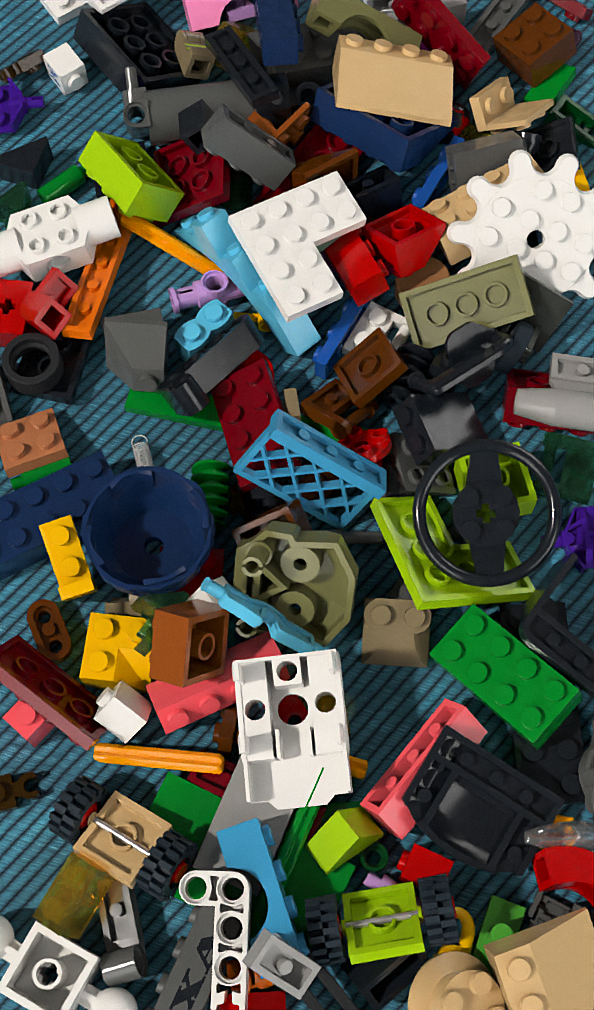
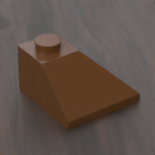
M354 147L297 163L295 168L289 173V188L292 190L335 171L339 173L344 183L358 176L359 151Z

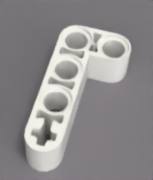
M190 871L180 880L179 894L186 903L195 906H215L210 1009L220 1010V1004L225 1003L228 999V989L220 991V984L225 986L241 984V991H232V1003L239 1005V1010H247L249 968L242 960L250 950L251 883L246 876L234 871ZM200 877L206 883V893L200 899H193L188 892V886L194 878ZM237 878L243 883L244 892L239 899L232 901L227 898L224 889L229 880ZM230 917L238 918L243 928L240 936L234 940L226 937L223 932L224 922ZM228 956L238 959L241 965L240 974L234 979L227 978L222 973V962Z

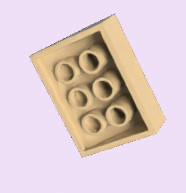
M357 34L339 35L332 63L335 106L450 127L452 123L454 69L451 55L439 49H433L432 51L421 50L412 44L399 46L384 39L367 40Z
M586 907L483 945L495 981L503 994L505 1010H594V927Z

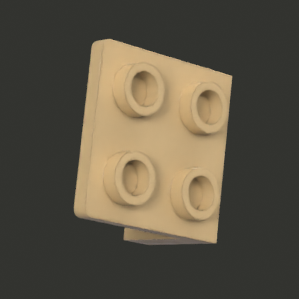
M508 76L496 79L469 98L478 132L490 130L491 134L500 133L514 127L515 131L529 128L533 120L545 116V111L554 105L553 98L515 104L514 91L510 86Z

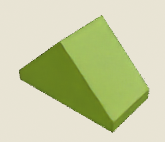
M363 807L337 810L306 844V848L328 875L383 837L384 833Z

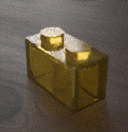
M71 851L33 917L58 936L80 939L115 878L81 854Z

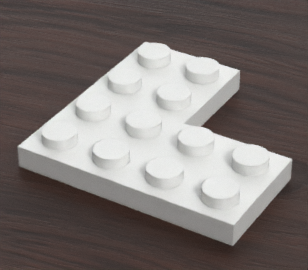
M337 171L228 216V224L287 323L342 298L344 292L316 246L365 226L367 218Z

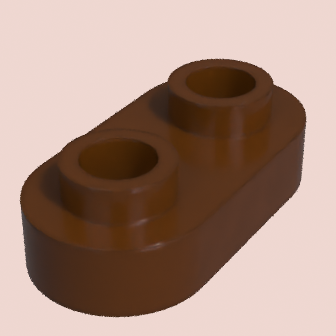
M41 599L34 602L27 611V622L39 652L54 664L62 663L73 652V642L58 606L51 600ZM43 615H51L47 623L40 622ZM54 644H62L59 652L51 651Z

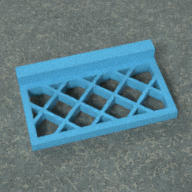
M279 408L271 416L269 426L237 461L233 469L234 473L287 502L298 498L304 511L335 528H344L373 497L379 500L386 493L387 470ZM272 439L284 446V449L267 451L265 444ZM302 456L311 461L312 465L294 467L292 457ZM287 458L289 467L271 468L269 460ZM264 461L266 470L254 471L247 467L249 462ZM330 472L339 477V480L321 482L320 473ZM314 473L316 482L298 483L297 475ZM291 476L293 485L281 486L275 482L274 478ZM357 487L364 491L362 495L348 496L346 488ZM341 489L343 497L325 499L324 490ZM318 491L320 499L308 501L302 497L301 493ZM345 506L346 511L339 518L330 513L328 507Z

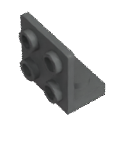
M392 432L390 434L392 448L383 457L382 468L387 470L386 493L382 498L405 497L415 494L421 477L430 466H417L403 433ZM447 466L436 478L429 495L452 496L456 493L450 466Z

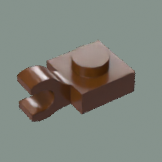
M237 706L219 710L223 720L222 722L216 721L212 741L218 743V754L227 759H231L238 732Z

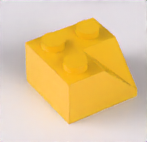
M91 612L79 675L85 687L99 689L110 687L113 689L123 680L138 693L148 694L145 685L152 683L154 680L149 678L153 619Z

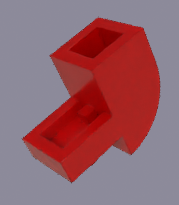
M52 267L36 290H29L21 304L20 314L43 335L55 340L73 316L65 309V306L76 293L79 286L58 268Z

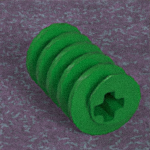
M206 459L195 462L192 465L191 473L193 476L191 481H195L202 488L206 496L210 512L214 517L215 531H222L226 529L227 524L218 519L226 518L228 512L219 507L227 506L229 500L220 495L229 494V487L223 484L231 480V476L224 473V471L230 470L231 466L223 461Z

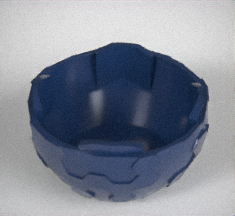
M139 466L109 478V481L94 496L83 515L80 536H82L88 557L106 583L119 591L134 596L157 597L170 594L186 586L200 573V569L208 560L212 546H214L216 526L213 514L210 512L206 501V496L202 488L195 481H191L179 473L164 467ZM153 541H159L164 545L163 550L157 555H150L146 552L147 545Z

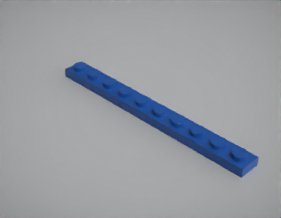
M454 135L449 145L465 142V139ZM447 144L443 145L436 166L431 165L428 169L423 187H417L413 194L411 203L420 209L437 199L449 180L445 146H448ZM389 272V275L385 277L386 281H387V279L389 278V276L391 275L390 272ZM376 297L360 307H357L351 298L346 301L342 309L341 319L339 322H333L328 331L326 343L324 346L319 345L313 355L312 361L315 362L316 376L327 379L333 369L332 366L336 364L342 354L343 345L370 302H374Z

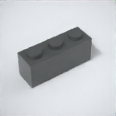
M224 103L219 106L201 129L203 146L211 155L221 156L227 160L233 169L239 172L241 170L246 172L260 186L266 185L275 191L296 166L294 153L291 148Z

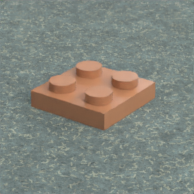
M52 408L0 425V456L8 478L69 457Z

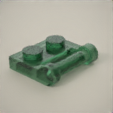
M554 432L545 433L542 441L545 447L541 462L550 474H552L557 449L566 450L559 484L556 483L560 498L588 505L594 482V442ZM535 480L533 486L536 495L546 497L539 480Z

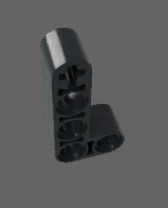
M243 314L233 320L205 346L163 380L157 387V390L177 415L193 416L209 403L210 399L206 394L265 342V337L250 316Z

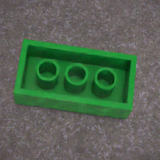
M474 603L429 653L438 666L537 750L541 748L583 699L577 687Z

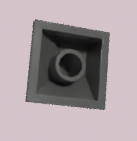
M104 317L107 368L133 391L159 393L157 387L166 379L168 371L167 322Z

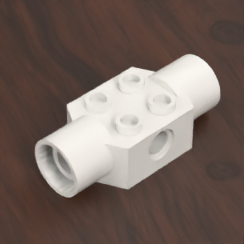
M69 195L11 214L7 230L0 232V278L23 271L37 283L45 278L52 267L66 273L93 263L98 244L121 237V232L107 195L80 205Z

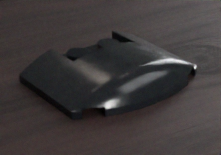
M444 725L401 797L404 805L408 806L418 827L445 852L477 869L495 874L496 872H513L514 876H523L565 800L448 725Z

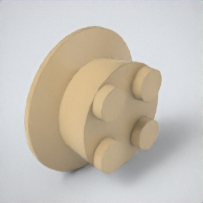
M458 951L443 952L429 959L417 972L408 996V1010H505L501 989L487 967L474 956Z

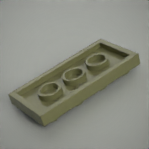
M518 254L398 294L413 344L426 349L445 344L449 333L466 322H474L493 329L536 315Z

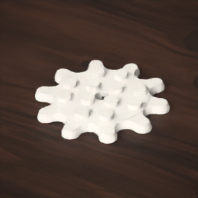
M516 150L509 156V176L503 183L492 184L483 176H474L469 179L466 190L468 195L476 202L477 212L468 221L452 222L446 231L447 237L452 243L465 245L471 251L470 263L458 271L457 274L518 254L523 272L559 294L573 291L584 299L594 297V277L589 269L590 263L594 259V188L589 191H581L575 185V175L579 168V161L573 154L561 155L550 171L540 173L534 169L531 156L527 151ZM534 230L540 231L542 243L536 247H530L527 244L528 234Z

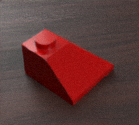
M408 204L365 224L361 228L365 238L373 246L377 259L383 261L388 272L401 279L411 276L415 271L426 266L446 229V222L412 204Z

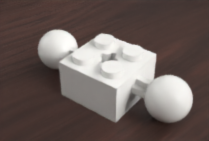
M0 915V960L4 959L10 963L9 968L0 981V993L28 1010H77L79 1005L87 1010H138L137 1002L128 990L121 987H109L102 991L91 984L100 969L101 957L35 921L24 942L21 943L14 939V930L11 923ZM57 967L56 973L58 977L56 981H51L48 984L49 976L45 974L46 969Z

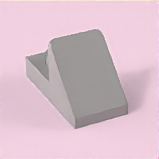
M265 928L242 960L248 968L299 1000L321 969L319 964L277 933H271Z

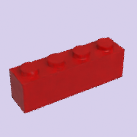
M361 228L342 235L323 250L357 307L390 289L385 279L389 272L381 259L375 261L373 258L376 252L368 239L362 241L361 237L364 234Z

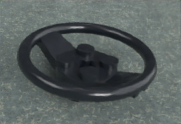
M478 439L467 441L448 449L430 464L416 488L412 518L419 545L427 558L441 572L467 585L499 587L525 578L547 559L556 544L561 529L562 505L560 494L552 475L532 453L518 445L503 440ZM498 453L512 457L528 467L542 485L548 503V523L540 545L527 560L507 571H504L506 539L512 537L518 526L520 510L512 490L508 486L503 485ZM469 455L466 487L460 491L453 502L451 518L456 532L469 544L475 572L458 567L438 550L430 536L426 521L427 499L436 478L451 463ZM481 505H488V509L494 511V517L489 518L490 523H483V519L476 516V510L482 509Z

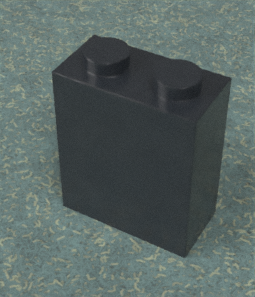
M467 392L442 393L438 396L410 394L393 411L417 466L430 465L438 456L458 444L471 440L488 439Z

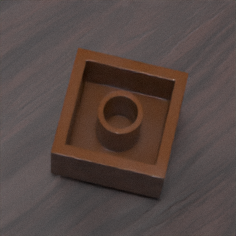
M536 2L493 37L498 61L533 88L537 87L577 54L573 29Z

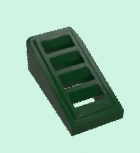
M563 94L543 123L547 124L572 115L575 120L577 141L594 149V134L593 136L588 134L590 129L594 130V115ZM579 125H585L584 129L580 128Z

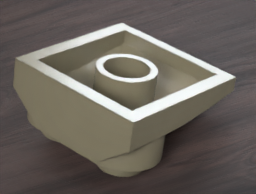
M364 597L361 664L428 668L431 609L417 610L413 600Z

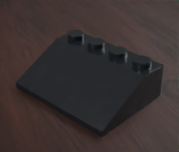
M147 2L118 5L104 14H101L94 8L81 9L73 39L121 93L127 90L124 70L126 67L131 66L136 68L138 87H146V91L189 86L201 80L184 77L175 53L176 34ZM193 65L192 69L199 71V69Z

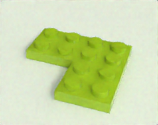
M428 495L426 521L428 531L435 546L453 564L465 570L475 572L469 544H454L431 496ZM414 496L373 499L370 508L417 610L469 606L473 603L480 605L528 600L535 591L528 576L514 583L499 587L471 586L450 578L434 566L419 545L412 518ZM506 541L504 571L521 564L510 541Z

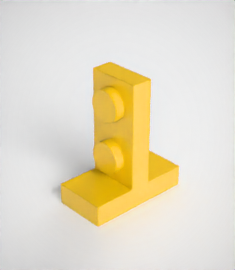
M68 515L38 525L59 584L58 591L62 601H70L98 591L72 516Z

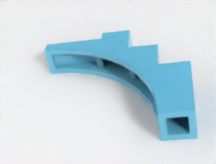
M207 207L197 215L193 214L180 221L181 226L174 230L178 239L202 252L233 281L261 315L284 352L300 356L321 340L308 314L288 323L286 322L228 224L229 215L225 209Z

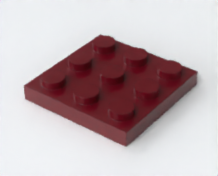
M183 140L154 151V161L185 194L167 223L154 220L151 222L152 224L161 228L198 213L207 207H213L230 200V165L221 156H213L207 150L196 155Z

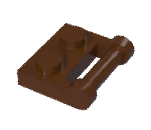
M335 378L301 402L300 412L310 417L314 422L331 429V433L336 439L343 440L363 420L371 419L377 415L379 405L372 399L364 407L358 408L351 415L343 419L340 417L342 413L352 406L358 407L352 402L342 382Z

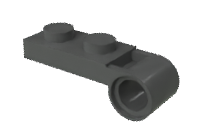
M109 874L94 878V887L107 952L102 955L100 961L101 973L105 983L109 987L145 978L148 974V960L134 887L133 889L129 888Z

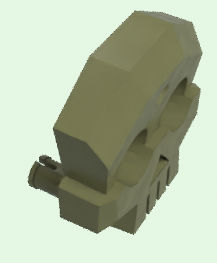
M272 520L257 535L248 539L243 538L236 548L233 587L253 599L264 601L273 606L289 621L310 632L317 643L326 647L351 619L359 568L341 534L326 530L301 531V527L298 524ZM301 558L305 560L306 564L300 565L296 559ZM296 603L301 609H295L291 604ZM240 618L236 623L237 633L244 638H250L254 635L258 636L269 631L268 626L264 622L256 628Z

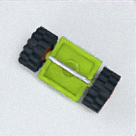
M447 874L417 879L422 909L421 905L417 906L413 881L342 894L345 918L342 920L335 894L305 899L307 930L314 961L321 967L347 962L345 936H347L351 965L425 952L420 923L424 922L423 917L430 947L460 942L456 924L457 915L453 896L450 894Z

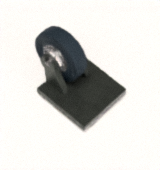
M523 272L536 315L496 327L497 331L507 333L513 338V346L507 353L497 359L494 370L502 374H507L517 362L524 364L528 356L531 355L532 350L539 353L573 306V301Z

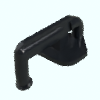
M466 322L451 331L445 341V351L452 367L432 380L425 378L421 372H413L407 378V385L413 390H418L432 396H438L458 383L467 388L475 387L491 377L497 359L507 353L513 346V338L507 333L499 332L474 322Z

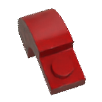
M555 846L544 848L535 853L532 864L539 892L560 889L571 890L582 895L594 908V852L575 846Z

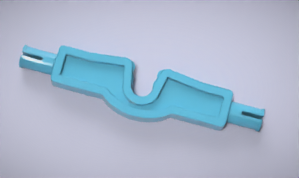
M206 577L202 582L200 590L218 599L220 607L254 628L259 627L264 622L275 641L298 653L330 650L317 643L310 632L289 621L281 612L268 603L253 599L227 583L223 587L209 577Z

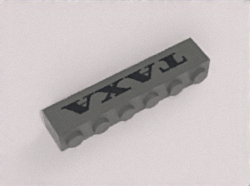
M194 906L188 922L193 924L187 938L184 936L179 938L172 953V957L176 958V962L171 972L165 970L158 982L155 991L160 996L155 1007L148 1006L146 1010L206 1009L211 998L215 906ZM230 917L224 922L223 932L229 939L234 940L238 938L242 930V923L238 918ZM230 956L223 960L221 965L222 972Z

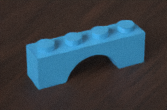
M257 817L216 832L227 868L249 872L258 879L266 892L268 900L267 917L262 929L250 940L251 947L265 928L271 933L280 935L305 955L311 954L304 931L298 933L293 919L299 917L292 895L286 896L282 882L287 880L281 859L274 860L270 846L276 845L269 823L263 825L262 820Z

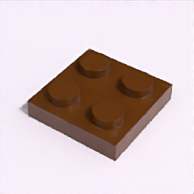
M380 327L332 366L352 402L359 409L364 407L408 370L407 365L389 337Z

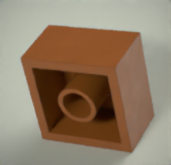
M200 599L155 609L152 621L153 636L149 656V678L183 688L224 674L230 612L220 607L219 604Z

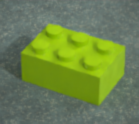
M95 130L78 159L86 169V174L91 179L97 181L102 187L101 191L103 194L113 199L118 205V211L130 218L138 216L149 222L156 220L167 223L185 194L137 142Z

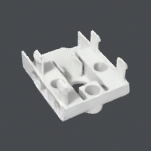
M330 649L235 660L232 663V675L236 691L239 727L238 746L244 765L247 802L250 804L269 802L277 810L305 807L322 767L325 768L308 807L328 805L337 794L353 793L349 760L350 744L339 651ZM293 665L297 667L295 678L290 681L280 679V671L284 666ZM289 695H299L308 704V715L304 721L296 725L286 724L280 719L278 713L281 700ZM330 695L336 699L334 709L327 713L319 711L317 707L319 699ZM256 703L264 704V716L259 720H251L248 715L250 707Z

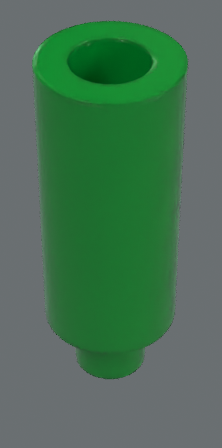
M72 165L36 190L38 197L43 203L69 195L86 183V169L82 165L79 167Z
M70 457L21 473V476L10 479L14 491L71 465L72 462Z

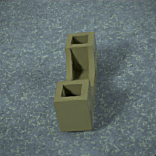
M311 0L304 23L327 37H330L339 29L349 28L362 33L368 40L384 39L399 46L412 44L420 48L423 35L417 33L409 26H405L390 18L387 14L379 12L365 4L362 0Z

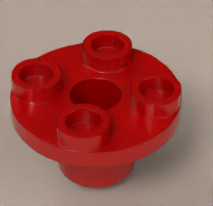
M354 427L349 436L337 441L382 467L383 457L392 448V441L386 428L362 430L361 427Z

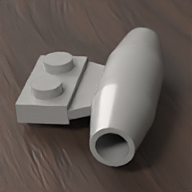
M553 352L550 360L548 383L551 388H518L515 395L513 414L549 426L594 432V358Z

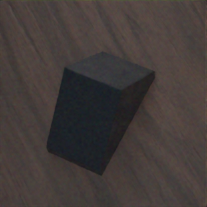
M45 136L1 154V180L38 190L53 160V154L47 137Z

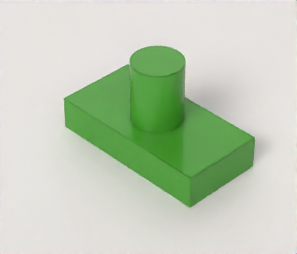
M494 895L490 896L472 956L480 960L487 967L491 975H493L483 945L519 932L526 911L525 907Z

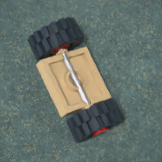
M85 775L74 778V782H70L67 785L65 792L62 790L59 795L61 797L58 802L55 801L53 805L55 810L50 812L49 815L51 819L48 822L49 830L73 845L72 848L77 855L124 885L133 889L135 884L138 883L137 886L161 902H167L170 896L173 897L176 894L182 877L193 868V860L197 857L198 852L196 851L199 849L197 843L175 831L169 822L115 790L111 797L108 798L110 795L108 789Z

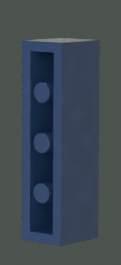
M254 0L263 66L298 64V52H303V34H300V19H297L295 0Z

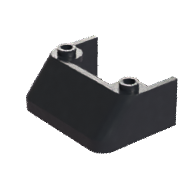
M573 552L551 567L525 603L519 624V635L527 646L594 699V651L556 621L558 609L555 602L550 598L579 557Z

